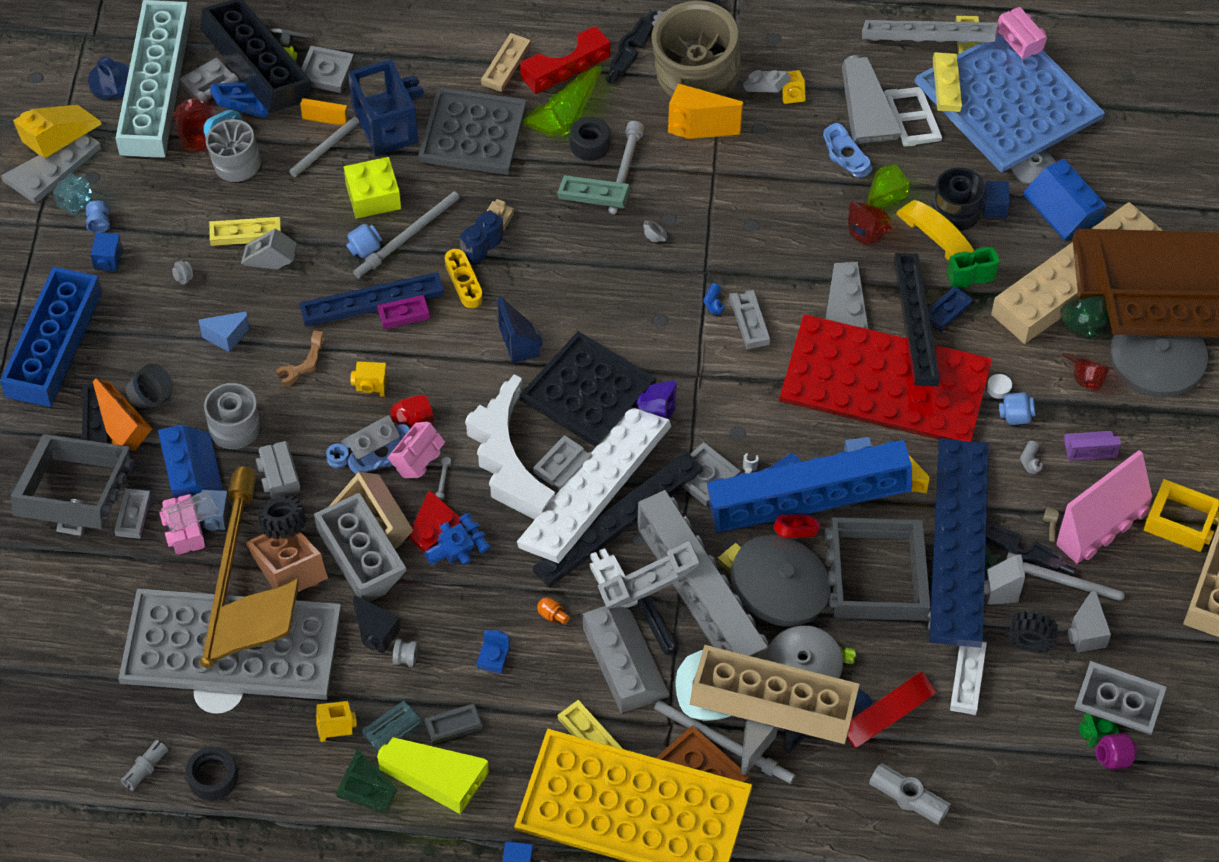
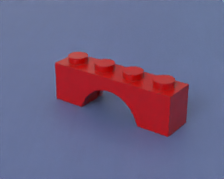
M595 25L577 34V47L567 56L551 58L538 53L520 62L521 78L534 94L547 90L551 86L610 58V41Z

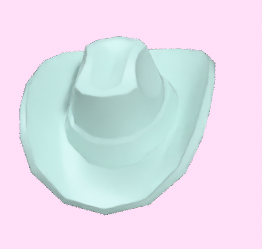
M703 650L687 656L677 670L676 693L682 711L691 718L703 721L730 717L731 715L689 705L692 686Z

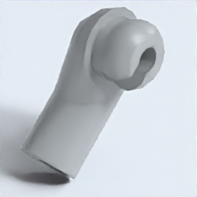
M1029 441L1020 456V461L1030 474H1037L1043 467L1042 462L1038 463L1039 459L1035 458L1039 449V444L1035 441Z

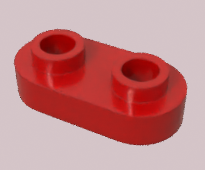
M804 514L779 515L774 524L777 534L783 538L814 537L820 528L818 520Z

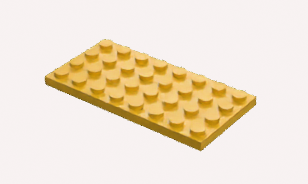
M547 729L514 828L516 831L626 862H730L752 791V784Z

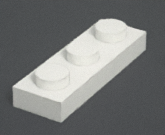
M982 642L981 648L959 646L950 705L951 711L976 715L987 642Z

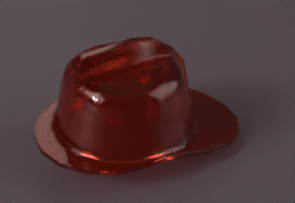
M1070 353L1061 354L1063 357L1073 361L1074 378L1084 388L1100 389L1106 380L1109 369H1115V367L1104 366Z

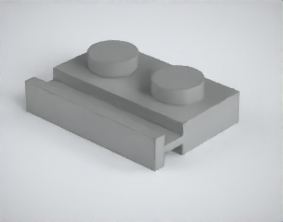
M564 435L533 467V473L552 486L555 485L560 491L566 482L583 466V463L592 456V453H587L582 446Z

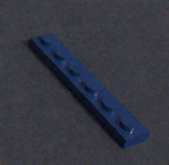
M439 272L300 302L299 306L304 325L307 327L378 311L377 305L421 295H424L425 300L445 295Z

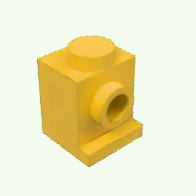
M357 362L356 371H351V385L356 386V391L364 393L379 392L380 397H385L387 384L386 363Z
M348 701L317 704L316 726L320 742L326 741V737L352 735V727H356L357 721L355 711H350Z

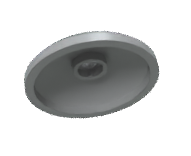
M812 626L789 628L777 635L767 649V661L839 679L842 674L843 659L841 650L836 641L819 628ZM801 654L808 656L804 661L798 659Z

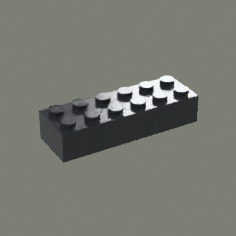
M230 0L202 8L200 30L269 113L300 104L302 99L309 98L311 80L244 0Z

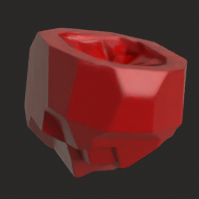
M416 395L403 399L391 408L390 415L392 421L399 425L404 424L413 427L415 423L434 422L432 408L426 395Z

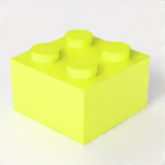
M389 157L344 166L345 184L356 219L401 209L400 192Z

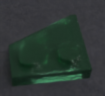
M357 749L338 787L336 795L338 798L387 814L397 790L396 786L388 778H384L381 771L364 757V753Z

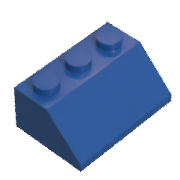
M1065 159L1046 167L1023 192L1026 199L1064 241L1072 238L1077 230L1090 229L1103 220L1106 204Z
M185 425L158 430L173 498L178 499L180 496L190 494L194 502H199L202 490L223 491L210 433Z

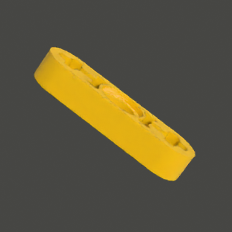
M460 249L449 250L445 254V266L462 304L467 308L480 306L483 301L482 289L466 254ZM453 259L459 261L460 267L457 268V265ZM461 275L470 277L466 282H460L457 278ZM469 289H471V293L475 298L468 296Z

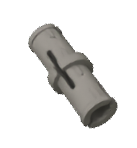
M155 740L142 757L138 756L136 758L135 765L121 778L122 784L131 791H134L147 774H152L154 766L168 752V748L162 742L160 743L158 740Z

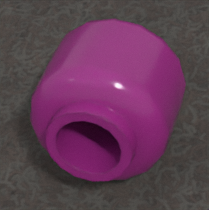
M1125 733L1105 735L1096 746V757L1107 769L1129 767L1133 764L1137 755L1135 742Z

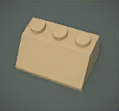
M358 472L329 506L360 493L393 548H398L412 533V527L380 475Z

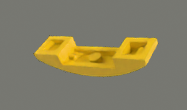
M913 200L896 213L911 228L917 225L946 251L945 258L947 260L956 253H972L975 251L961 232L948 219L920 201Z

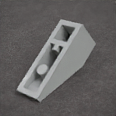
M748 719L745 720L741 774L746 775L776 738L779 727Z

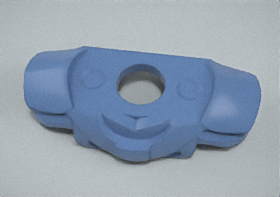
M834 123L824 130L823 136L828 147L829 157L834 163H838L857 178L865 177L872 171L870 159L862 153L841 124ZM848 147L855 151L850 157H844L841 154L842 150Z
M404 424L396 426L400 437L384 445L389 451L384 457H378L373 451L360 459H356L354 454L351 453L348 458L350 469L357 474L358 472L366 473L393 466L388 456L409 432V427Z

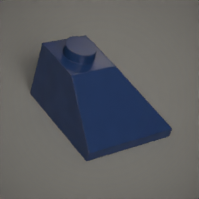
M498 297V327L511 362L516 363L539 357V347L543 346L540 333L535 332L533 324L503 297Z

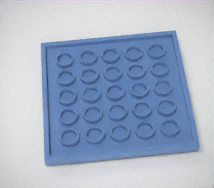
M1000 33L997 35L996 42L979 43L957 55L962 108L960 112L943 111L1001 173L1103 119L1105 114L1043 50L1035 55L1032 54L1026 59H1022ZM934 67L917 75L914 82L937 105Z

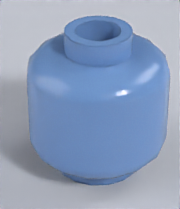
M362 224L348 234L349 243L346 246L353 256L358 254L361 258H366L371 253L380 249L382 238L373 225Z
M1026 392L1005 395L1004 403L999 404L1000 417L1006 418L1009 425L1030 423L1032 416H1036L1034 397H1029V394Z

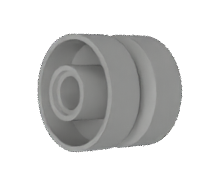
M230 119L222 121L210 129L206 136V146L215 172L220 178L229 182L244 181L252 177L259 170L262 162L261 154L254 132L249 124L241 120Z
M226 383L217 386L207 395L204 402V410L211 439L217 445L226 449H240L248 446L257 438L260 432V419L255 395L248 387L238 383Z

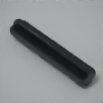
M651 595L637 600L665 655L675 653L677 646Z

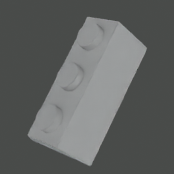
M1090 661L1074 709L1151 735L1167 687Z

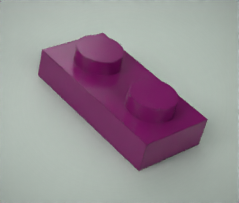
M424 295L377 305L383 330L430 319Z

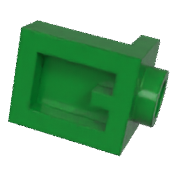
M1084 713L1082 722L1079 724L1080 735L1083 739H1086L1088 748L1097 746L1100 739L1105 735L1119 733L1115 722L1101 717L1092 718L1089 713Z

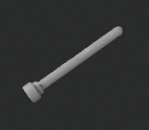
M638 121L627 123L625 134L628 140L616 180L618 183L626 182L636 142L644 134L645 127ZM609 206V213L616 214L619 207Z
M1009 552L1007 555V559L1015 556L1016 554ZM1023 562L1024 573L1084 591H1096L1098 595L1118 601L1123 600L1125 597L1124 593L1120 590Z

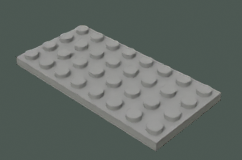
M137 589L119 674L120 684L327 700L341 615V604L296 601L290 634L278 639L271 649L264 646H256L241 650L214 661L215 665L212 668H204L200 665L199 660L202 659L215 594ZM226 595L225 605L239 600L243 596Z

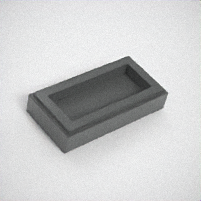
M475 703L424 719L433 745L483 730Z

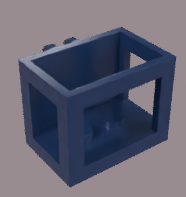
M392 59L348 72L352 109L360 122L359 124L375 157L417 144L416 110L412 100L419 99L424 94L423 88L418 86V78L413 75L401 79ZM384 71L385 92L365 98L359 84V78Z

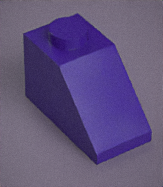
M672 380L650 385L646 392H642L638 397L636 405L639 406V410L670 420L676 409L677 382Z

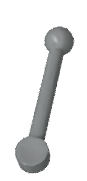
M449 457L441 459V465L443 466L438 492L435 494L441 501L445 497L443 490L447 468L451 466V459Z

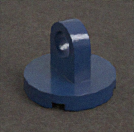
M103 56L88 76L91 93L102 100H109V98H115L116 100L124 97L129 67L123 63L114 62L107 56Z

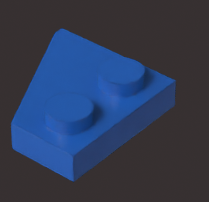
M244 82L212 84L210 92L218 106L263 118L268 117L269 112Z

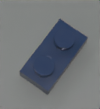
M954 286L928 309L930 324L942 332L972 306L973 299Z

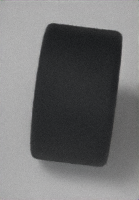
M588 116L580 118L571 126L570 148L576 157L587 161L599 160L610 150L611 131L609 125L604 120ZM593 137V138H596V139H594V140H586V139H584V138Z

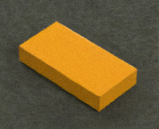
M302 99V119L342 126L348 122L347 105Z

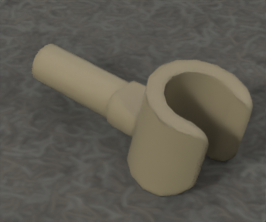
M1047 507L1043 522L1050 523L1049 543L1053 544L1056 543L1055 528L1059 512Z

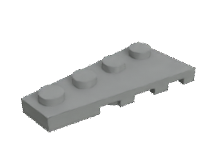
M85 134L45 159L38 155L1 175L2 181L36 204L100 150V142Z
M858 262L834 263L826 319L868 329Z

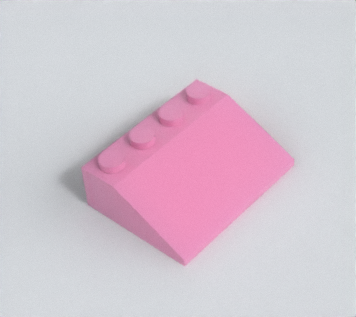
M1140 450L1067 504L1056 545L1077 565L1084 559H1091L1096 554L1098 548L1102 545H1109L1116 534L1120 531L1122 533L1126 532L1134 520L1137 518L1142 519L1149 513L1152 493L1144 456Z

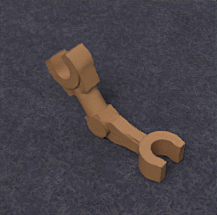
M313 331L311 349L307 359L302 364L296 367L293 365L282 366L276 370L278 378L288 375L287 378L282 379L284 387L291 386L299 379V375L316 370L319 350L323 348L325 341L322 338L323 332Z

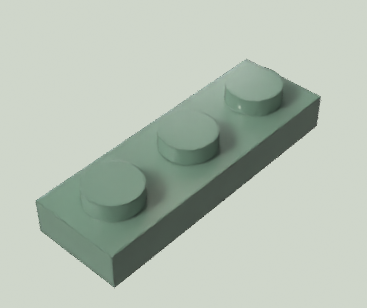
M564 175L557 195L562 200L624 208L631 189L630 185L626 183Z

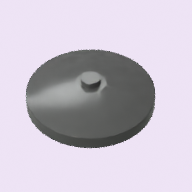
M1114 335L1110 347V361L1117 376L1133 390L1152 397L1167 398L1182 395L1193 389L1201 381L1207 367L1208 353L1202 337Z
M778 535L756 537L740 548L732 562L731 582L735 593L751 613L766 622L788 627L804 625L814 620L822 612L829 600L831 586L828 585V573L825 566L809 548L793 539L783 538Z

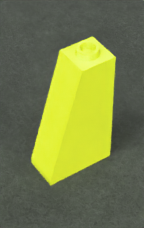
M392 737L387 745L384 744L380 748L377 755L381 771L459 814L462 813L489 773L488 761L483 758Z

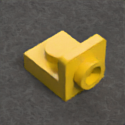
M800 70L788 71L791 79L782 88L783 103L804 102L805 80Z

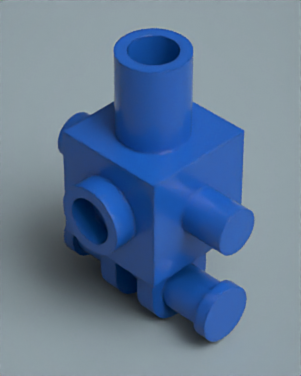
M466 513L459 518L465 528L461 523L451 528L448 522L439 527L443 533L439 534L438 545L424 552L426 559L431 565L444 558H447L450 564L460 560L463 565H466L471 561L468 554L472 553L475 543L480 553H484L491 548L490 544L484 539L485 533L483 531L479 532L480 525L478 522L474 523L470 513Z

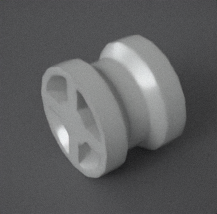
M396 639L393 650V665L405 663L409 667H414L418 653V642L411 641L410 643H405L402 639Z

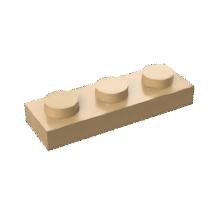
M510 33L482 77L481 85L502 92L530 48L531 40Z

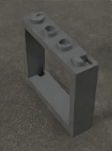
M43 434L11 495L13 516L102 529L105 520H109L113 503L116 504L118 502L120 488L125 487L128 472H131L133 469L134 460H131L130 447ZM52 459L114 468L97 506L34 497Z
M832 517L830 528L825 530V541L830 543V549H827V564H831V571L828 573V585L833 587V593H830L829 603L830 608H834L835 618L926 621L930 611L923 520ZM839 537L909 539L914 603L843 601Z

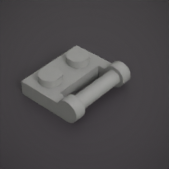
M217 57L179 78L180 85L200 106L207 104L208 100L213 98L210 92L212 84L240 83L237 76L231 73Z

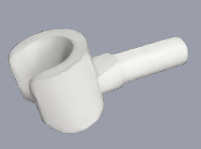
M746 453L743 460L744 473H752L757 470L758 455H756L755 461H748V453Z

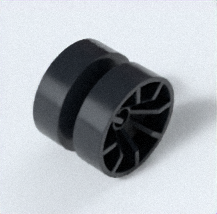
M951 168L944 171L936 182L932 208L948 219L959 231L973 227L981 215L985 194L983 179L976 172L967 168Z

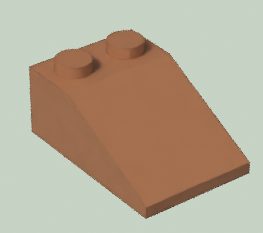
M294 532L295 536L292 537L286 535V539H282L281 536L278 539H273V536L268 538L263 534L246 542L248 549L272 589L281 587L298 578L299 586L297 592L328 579L321 553L301 532Z

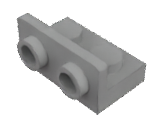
M388 415L340 442L347 449L351 448L356 459H360L399 438L400 435Z

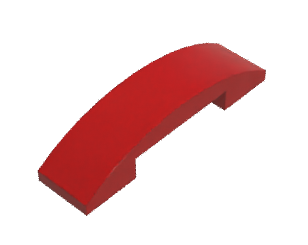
M923 671L918 672L876 703L851 718L847 738L854 749L936 693Z

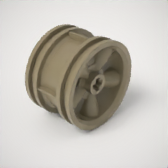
M688 1L671 7L659 17L652 31V45L657 79L661 88L671 97L678 83L721 96L728 94L737 84L741 74L738 28L732 15L721 6L711 2ZM699 39V43L688 47L685 43ZM716 43L726 49L725 52L714 56L710 51ZM671 53L682 57L681 63L679 64L671 60L668 55Z

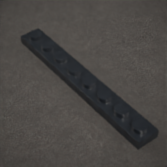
M895 253L894 265L914 386L938 387L940 376L919 255Z
M685 451L596 518L559 563L543 558L532 566L533 572L550 588L590 558V554L598 552L638 521V502L664 490L669 497L684 487L687 482L701 474L703 467Z

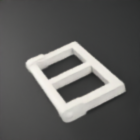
M920 87L884 91L900 126V137L904 147L942 140L928 101ZM918 97L923 111L898 113L893 99ZM927 119L932 131L931 134L907 136L902 121Z

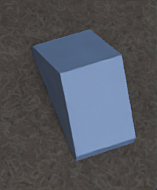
M246 311L199 320L202 338L227 352H230L249 330Z

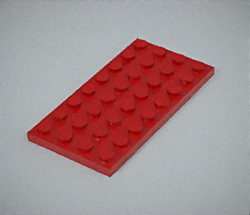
M803 314L779 401L937 440L945 438L971 442L992 358L934 345L940 376L939 386H914L906 338Z

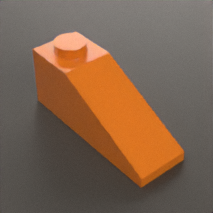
M95 378L93 385L106 433L113 439L112 443L114 445L128 446L130 450L136 451L152 428L110 381Z

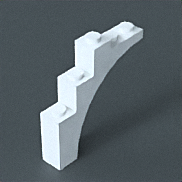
M513 375L509 381L503 383L499 395L496 399H491L487 408L479 405L474 412L469 413L465 424L467 426V436L481 443L477 451L479 466L493 473L489 482L491 497L535 520L544 512L549 502L554 500L555 492L540 483L525 469L516 456L510 442L509 421L513 408L523 392L522 378Z

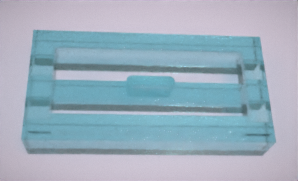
M402 701L362 729V735L365 738L367 737L368 742L379 752L380 748L384 744L387 745L392 737L399 738L418 725L420 718L405 701ZM403 711L406 712L405 714H403L402 716H400V717H399L398 719H396L395 721L393 720L392 722H390L389 724H387L385 728H383L381 731H379V732L376 733L375 735L372 734V733L375 732L377 729H379L380 727H382L383 725H385L387 722H389L390 720H392L394 717H396L397 715H399V714L402 713Z

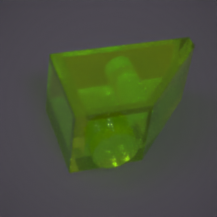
M896 163L876 171L867 200L866 211L868 214L908 197L910 181Z

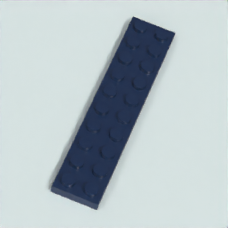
M939 438L929 643L982 647L989 443Z

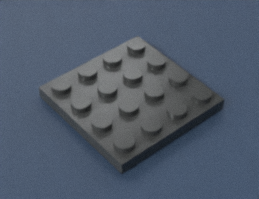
M438 87L418 155L419 162L509 175L526 110V100Z

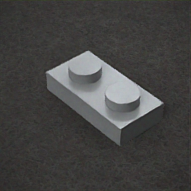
M756 70L749 75V78L742 85L746 92H779L791 77L788 71Z
M125 488L114 530L116 536L141 539L151 499L150 491Z

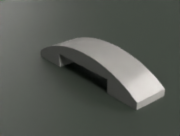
M689 540L667 551L668 556L625 577L620 574L597 585L606 608H615L649 596L673 584L700 565V561L691 541Z

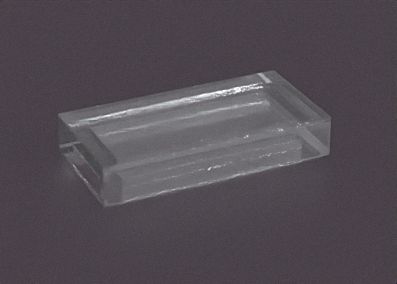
M206 490L161 509V512L172 533L217 515L218 509L209 491Z

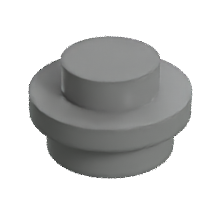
M187 261L175 262L172 269L175 280L181 284H187L193 278L190 264Z

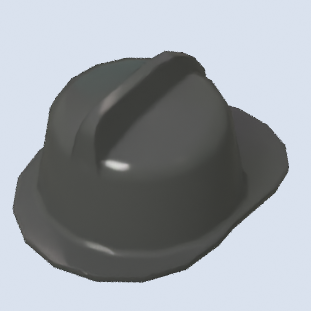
M149 363L133 375L126 386V393L129 398L127 401L140 409L154 408L160 405L172 392L173 385L168 372L162 366L155 363Z

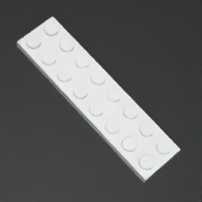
M633 407L627 411L620 422L591 452L592 456L555 495L554 500L550 501L545 507L544 512L533 521L518 539V547L559 563L671 428L669 419Z

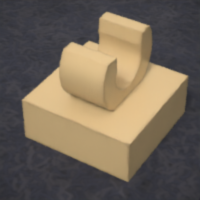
M496 199V202L492 201L487 211L491 210L503 218L504 231L514 215V208L506 206V202Z

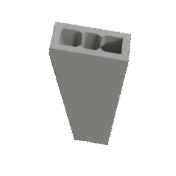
M860 55L847 57L841 67L852 140L855 144L898 140L901 135L900 126L868 58H861Z

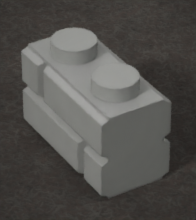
M284 441L273 446L260 447L258 449L260 458H256V464L259 473L264 472L265 478L261 479L264 492H270L273 501L274 497L281 499L282 496L299 495L301 493L300 484L288 442Z

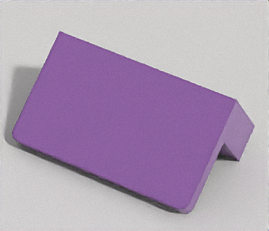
M1112 431L1064 435L1068 461L1118 457L1121 447L1120 437H1114Z

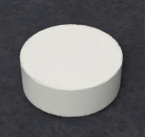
M995 374L989 378L987 392L992 397L1002 399L1011 392L1012 382L1006 375Z

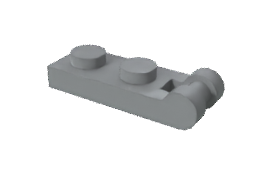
M747 290L744 294L739 295L738 293L729 294L730 304L734 310L746 349L770 345V337L754 290Z

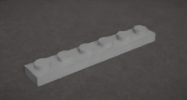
M865 20L862 29V39H870L872 41L882 39L892 41L914 40L916 42L930 40L937 42L958 41L966 43L977 41L990 43L996 42L999 27L998 23Z

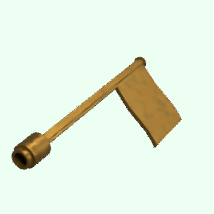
M238 467L231 475L228 498L233 502L203 655L202 659L199 660L200 665L204 668H212L215 665L214 661L238 651L268 644L290 634L299 586L298 578L281 587L248 595L225 605L243 508L245 504L252 501L255 489V473L248 467Z

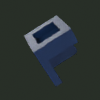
M986 181L983 217L1007 218L1010 204L1009 182Z

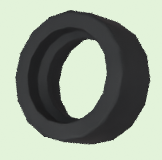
M212 746L200 749L190 757L185 768L188 786L193 794L201 799L209 801L222 799L229 795L236 787L238 780L236 762L232 755L223 748ZM208 762H220L227 767L228 774L222 782L208 786L198 782L196 772L202 765Z

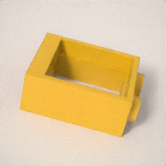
M1163 479L1143 531L1201 552L1204 543L1209 545L1213 537L1214 531L1210 529L1212 524L1217 525L1219 522V499ZM1167 499L1209 514L1202 532L1160 517Z

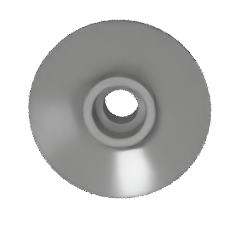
M1043 150L1015 165L1011 170L1019 181L1030 185L1046 167L1056 163V161L1048 152Z

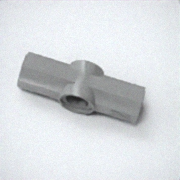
M882 763L878 765L869 781L870 785L897 800L898 805L902 809L907 811L914 810L937 825L943 821L951 805L923 788L922 783L918 779L913 777L906 778ZM904 792H912L915 796H907Z

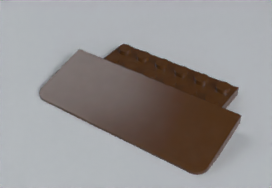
M1079 229L1073 235V250L1078 299L1106 300L1113 335L1219 337V232Z

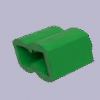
M993 247L979 248L972 253H956L949 258L946 275L952 288L954 286L965 288L973 283H988L996 279L1000 260Z

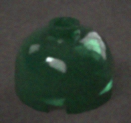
M1103 296L1084 298L1079 300L1080 304L1075 307L1070 303L1060 310L1065 327L1074 335L1085 336V339L1097 337L1099 331L1104 329L1109 322L1106 300Z

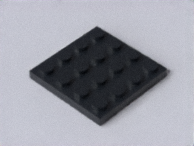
M577 331L520 394V401L596 447L620 422L625 413L632 407L635 408L642 392L645 393L650 385L656 384V378Z

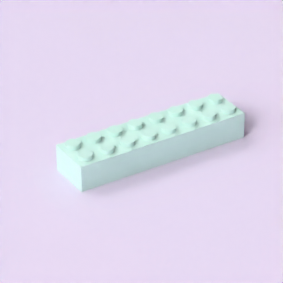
M143 0L116 133V142L119 155L164 158L166 156L191 21L187 2Z

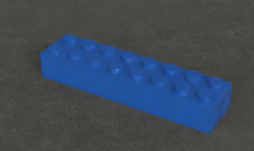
M889 441L883 445L865 446L860 450L843 451L832 456L815 457L809 461L792 462L786 466L769 467L754 473H742L735 477L718 478L708 482L709 507L716 534L776 521L779 515L809 514L912 491V464L905 441Z

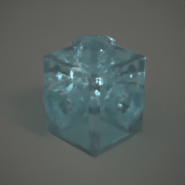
M72 173L61 180L53 190L56 205L73 215H76L92 198L89 182L85 178L78 177Z

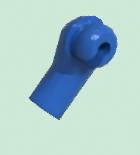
M716 283L710 285L703 302L711 314L719 315L724 310L725 304L724 302L721 304V300L717 299L722 288Z

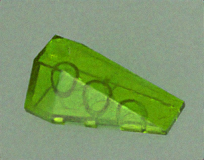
M596 66L581 73L565 85V89L549 97L551 101L543 106L539 105L522 120L523 124L549 137L559 134L563 137L569 134L571 126L575 121L579 120L602 70L601 66Z

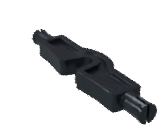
M650 10L646 18L641 17L633 30L621 38L618 44V53L610 63V73L606 77L608 83L614 84L618 76H624L628 68L637 59L638 52L630 46L645 47L654 28L652 22L654 21V15H657L656 11L653 13V10Z
M989 523L986 526V543L1003 550L1006 555L1009 552L1021 555L1022 562L1056 572L1059 570L1074 576L1077 567L1064 562L1063 555L1050 550L1036 541L1032 542L1027 549L1022 550L1019 548L1021 542L1019 533L1004 529L993 523Z

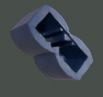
M489 210L477 218L475 225L463 231L460 236V250L466 254L470 263H479L486 257L488 250L500 244L503 239V218Z

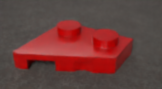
M429 491L413 524V531L409 535V540L424 553L438 545L439 534L443 533L439 528L442 524L448 522L452 528L460 523L463 526V523L460 522V517Z

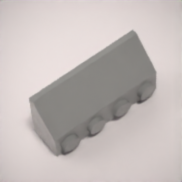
M360 493L314 514L318 533L356 596L371 602L385 595L406 572L405 565Z
M606 606L583 613V630L621 714L670 696L631 610L618 607L607 609Z

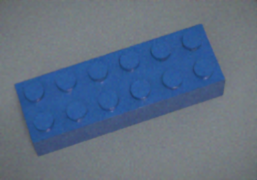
M52 267L1 377L0 382L6 398L52 407L102 295L98 276Z

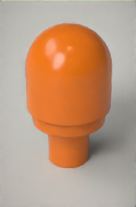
M545 597L537 604L538 613L548 621H559L564 625L568 623L570 616L563 612L564 608L554 599Z

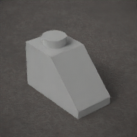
M275 228L246 244L241 264L251 267L279 269L293 261L297 243Z
M1015 555L987 569L984 580V595L987 596L988 604L1019 602L1025 579L1021 555Z
M1096 591L1090 592L1074 616L1071 628L1068 629L1069 641L1071 644L1074 643L1077 653L1106 648L1111 636Z

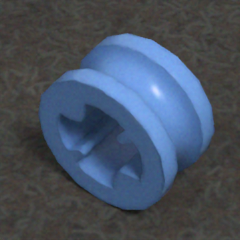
M337 443L327 449L326 455L329 466L340 469L348 464L349 453L346 446ZM340 453V459H335V454Z

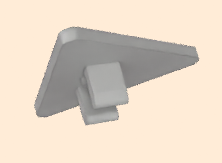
M268 29L271 33L277 34V41L283 46H289L290 36L313 38V35L283 29Z

